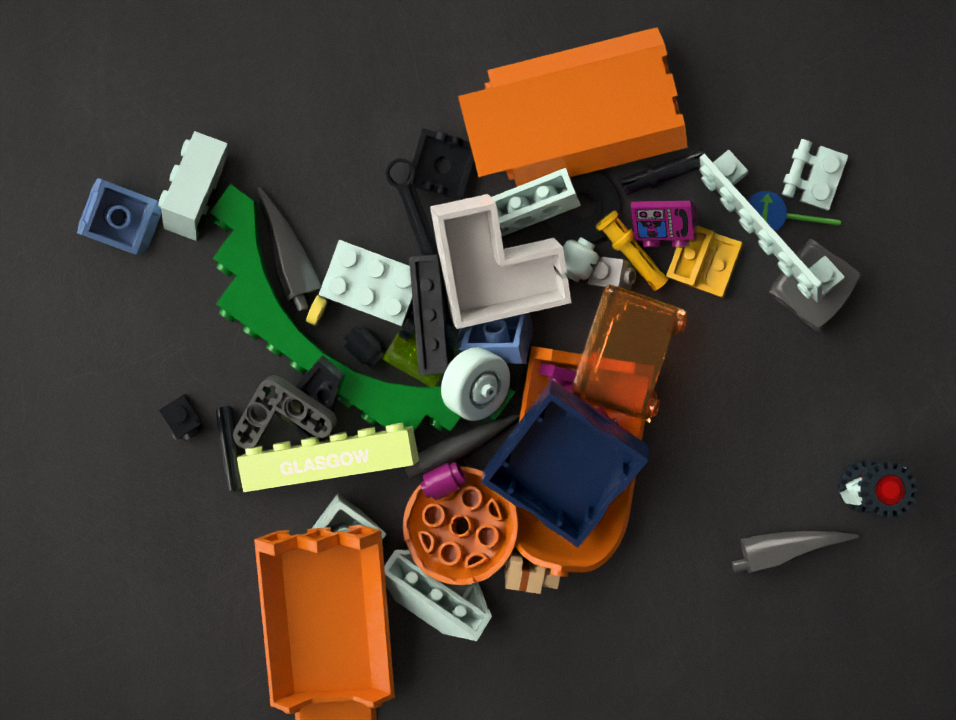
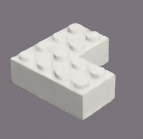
M489 194L430 207L449 317L456 329L571 303L568 278L564 275V273H567L564 250L555 238L503 249L496 202Z

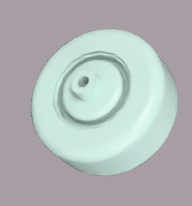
M474 347L461 352L452 360L443 376L441 394L445 405L451 411L467 420L477 421L487 418L500 407L508 393L510 386L509 367L500 356L483 348Z

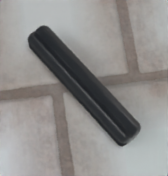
M224 406L216 409L226 484L229 492H238L243 490L237 462V457H239L238 445L233 439L235 429L233 411L231 406Z

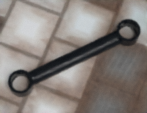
M395 159L386 168V179L399 192L422 256L438 254L437 244L413 182L416 177L415 166L408 159ZM396 162L406 163L411 168V177L406 183H396L390 177V169Z

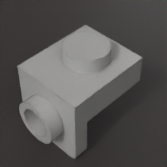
M599 256V261L588 278L587 284L630 292L636 280V270L629 261Z

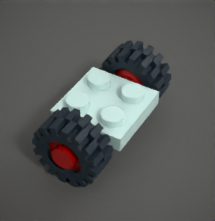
M856 461V463L849 464L848 468L842 471V478L838 479L840 484L838 493L841 494V500L847 504V507L858 512L873 513L887 518L899 517L903 515L904 511L908 512L911 509V503L916 502L917 498H914V494L918 493V488L914 485L917 482L915 477L910 475L912 472L903 467V465L893 462Z

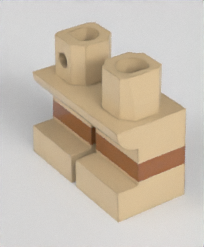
M516 547L506 562L504 569L506 589L541 594L542 587L558 589L560 576L550 574L551 569L528 561Z

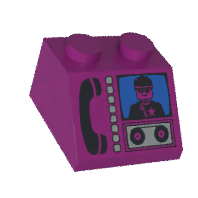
M692 201L631 202L635 241L643 243V248H660V243H672V247L687 248L690 247V242H697V207Z

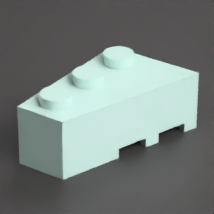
M194 131L191 140L186 139L181 150L182 161L180 165H174L169 179L172 182L168 191L164 190L162 192L158 206L161 207L165 230L197 241L199 235L197 225L202 214L206 215L209 206L206 204L212 190L216 189L226 162L228 143Z

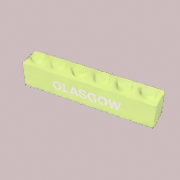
M403 423L387 425L386 431L375 432L373 427L358 430V435L347 437L346 432L329 435L330 440L319 441L318 437L302 439L300 445L291 446L290 441L273 444L274 449L263 450L262 446L245 449V454L237 457L243 492L412 466L419 461L413 426L404 427Z

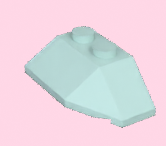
M395 550L384 566L386 586L396 602L442 634L474 641L479 639L492 617L479 583L452 585L440 582L424 573L415 564L409 550Z

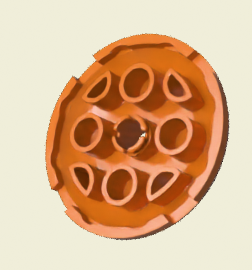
M461 467L467 483L461 485L460 490L437 501L432 497L427 498L420 484L410 497L403 518L404 541L407 543L415 564L430 577L452 585L478 583L498 572L510 558L519 532L516 506L481 483L483 471L469 467ZM465 518L468 521L469 530L464 534H459L457 523Z

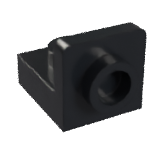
M185 394L159 410L172 430L174 440L183 438L184 441L189 440L200 433L197 428L204 424Z

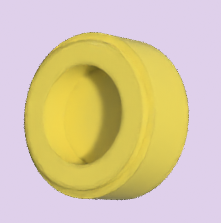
M319 295L316 296L307 315V323L314 326L318 325L327 306V299Z

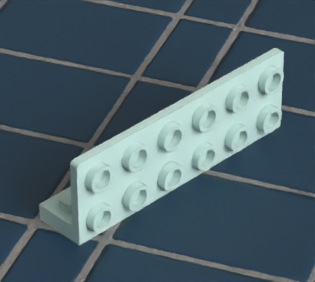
M729 149L713 163L705 154L699 157L701 164L699 170L703 175L701 180L710 191L715 189L722 196L720 201L729 212L735 211L741 217L739 222L749 234L754 232L760 238L758 241L760 247L768 255L773 253L780 261L777 263L779 268L786 276L793 275L799 282L797 285L798 289L806 298L809 299L812 296L818 302L845 280L844 275L826 256L822 257L808 269L740 194L734 185L748 174V170Z

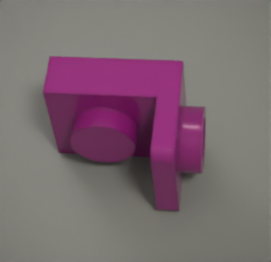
M541 363L539 374L548 376V383L554 380L579 398L584 389V373Z

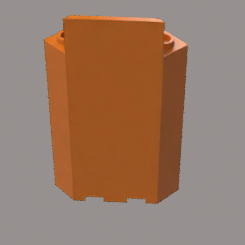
M658 27L487 70L490 82L484 83V90L458 96L478 176L482 177L506 171L508 179H514L516 187L563 168H566L570 177L688 148L683 114L679 112L676 99L678 94L673 75L669 72L666 60L667 51Z
M362 525L349 526V530L345 532H331V527L307 529V533L303 535H289V530H284L254 539L271 706L282 710L286 714L295 713V720H377L376 708L381 707L384 702L395 698L381 530Z

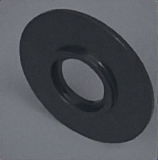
M593 171L570 177L576 194L584 193L593 199L595 203L593 214L586 219H578L569 210L547 219L551 229L566 241L575 240L578 242L580 237L590 243L598 241L606 236V234L602 230L598 231L596 225L615 210L619 215L620 203L614 185L603 174Z

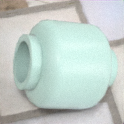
M582 237L579 238L578 242L567 240L563 246L567 273H564V275L576 282H579L580 279H588L599 261V255L593 251L596 245Z

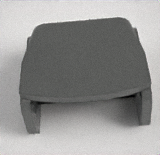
M809 239L798 250L796 256L808 269L822 257L826 256L844 275L845 280L820 301L816 302L812 296L808 299L801 293L797 287L799 282L793 275L788 277L782 271L768 293L808 327L816 332H821L824 328L822 325L842 307L853 291L857 281H860L863 276L843 259L835 256L816 241Z

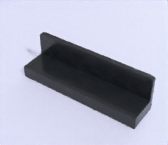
M439 254L409 257L419 375L443 374L454 359L452 323L449 317Z

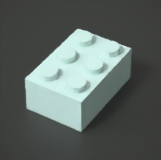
M339 240L319 295L403 326L413 300L410 266Z

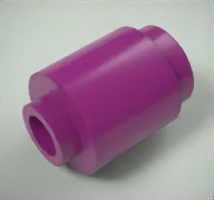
M448 462L423 474L424 481L420 484L426 497H432L437 501L460 490L461 485L467 483L460 465L457 462L452 464Z

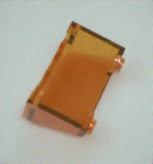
M608 284L603 291L574 380L572 393L589 405L602 407L605 410L650 423L652 416L655 417L660 406V400L657 399L654 389L671 336L675 337L678 332L682 333L686 326L687 316L684 309L622 287Z

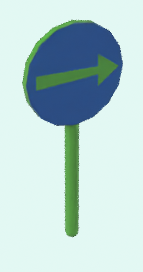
M760 191L753 194L747 200L774 231L779 230L786 219L836 226L842 224L840 220L787 213V207L783 199L770 191Z

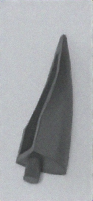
M258 187L256 189L273 245L277 277L286 301L294 300L298 312L307 310L309 306L305 296L320 290L321 284L292 228L276 205L261 187Z
M520 412L485 422L424 448L418 452L419 461L404 469L406 474L411 479L420 473L425 474L448 462L452 464L461 461L517 422L520 418Z
M810 530L786 531L742 538L741 548L744 559L733 561L732 568L734 573L747 571L748 574L779 566L818 548L860 537L859 534Z

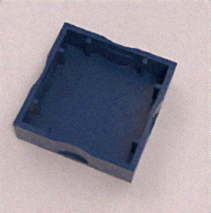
M551 380L485 466L481 483L515 506L531 512L545 526L579 548L603 518L610 503L619 494L624 492L649 461V446L554 380Z

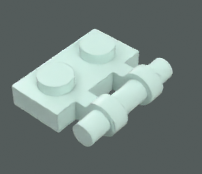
M801 139L798 149H795L792 155L794 161L790 173L785 175L783 181L785 187L782 195L793 198L796 188L803 190L799 202L829 211L848 155L820 146L816 156H813L809 153L812 142ZM805 164L812 166L807 181L800 178Z

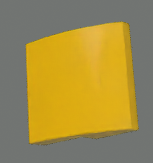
M697 226V242H690V247L676 248L666 277L724 298L744 244Z

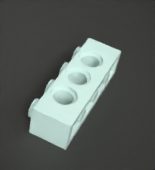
M566 168L491 197L496 202L502 237L581 206Z

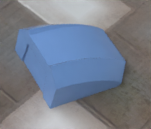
M97 178L91 188V193L79 221L77 233L139 256L149 248L161 217V210L158 206L159 201Z
M530 313L460 328L454 348L465 351L470 348L479 347L500 356L506 363L527 364V356L532 339Z

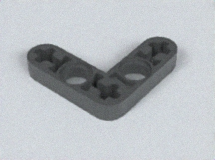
M271 375L257 388L234 429L233 439L243 449L253 448L262 439L277 411L312 435L320 438L328 436L335 429L337 418L330 409L282 377ZM273 385L276 387V394L268 400L266 397L271 391L270 386ZM292 400H298L303 404V413L295 412L292 409ZM255 406H261L265 409L267 413L265 419L256 416L254 412ZM312 410L314 413L311 415V418H306ZM320 418L325 420L324 427L319 425ZM251 424H252L253 426H256V427H255V428L252 430V432L250 433V437H251V438L248 439V438L245 437V435H246V432H245V431H246V430L251 426Z

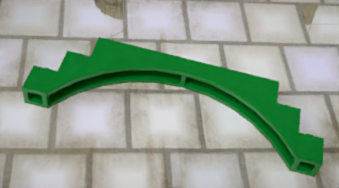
M230 184L210 211L216 217L213 221L226 232L230 228L233 229L213 257L218 262L217 269L228 277H231L233 273L236 275L216 303L217 306L222 308L219 313L232 323L237 319L244 324L243 331L255 340L259 336L269 343L266 348L278 357L285 354L292 360L290 365L303 375L312 368L322 355L325 356L345 374L337 400L350 409L353 405L363 411L361 417L371 425L375 426L378 422L386 428L387 425L403 423L404 427L413 426L415 431L427 414L431 417L428 422L441 432L445 428L451 431L461 416L451 411L445 405L441 394V386L417 387L389 383L356 372L327 355L301 332L281 305L267 276L259 245L258 203ZM509 388L500 407L493 414L484 418V420L487 421L489 417L496 420L515 394V391Z

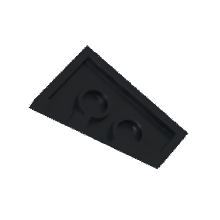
M322 355L296 387L334 412L345 374ZM291 401V407L295 412H304V406L300 401ZM311 410L306 418L310 419L314 412ZM277 411L276 415L304 439L316 437ZM320 418L319 425L324 427L325 420ZM318 437V438H319V441H324V440H325V437H323V438Z

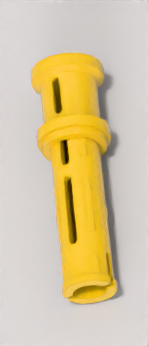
M616 210L608 214L596 225L598 231L602 230L611 240V246L617 251L620 250L654 291L661 288L668 281V278L635 241L633 230H628L620 221Z

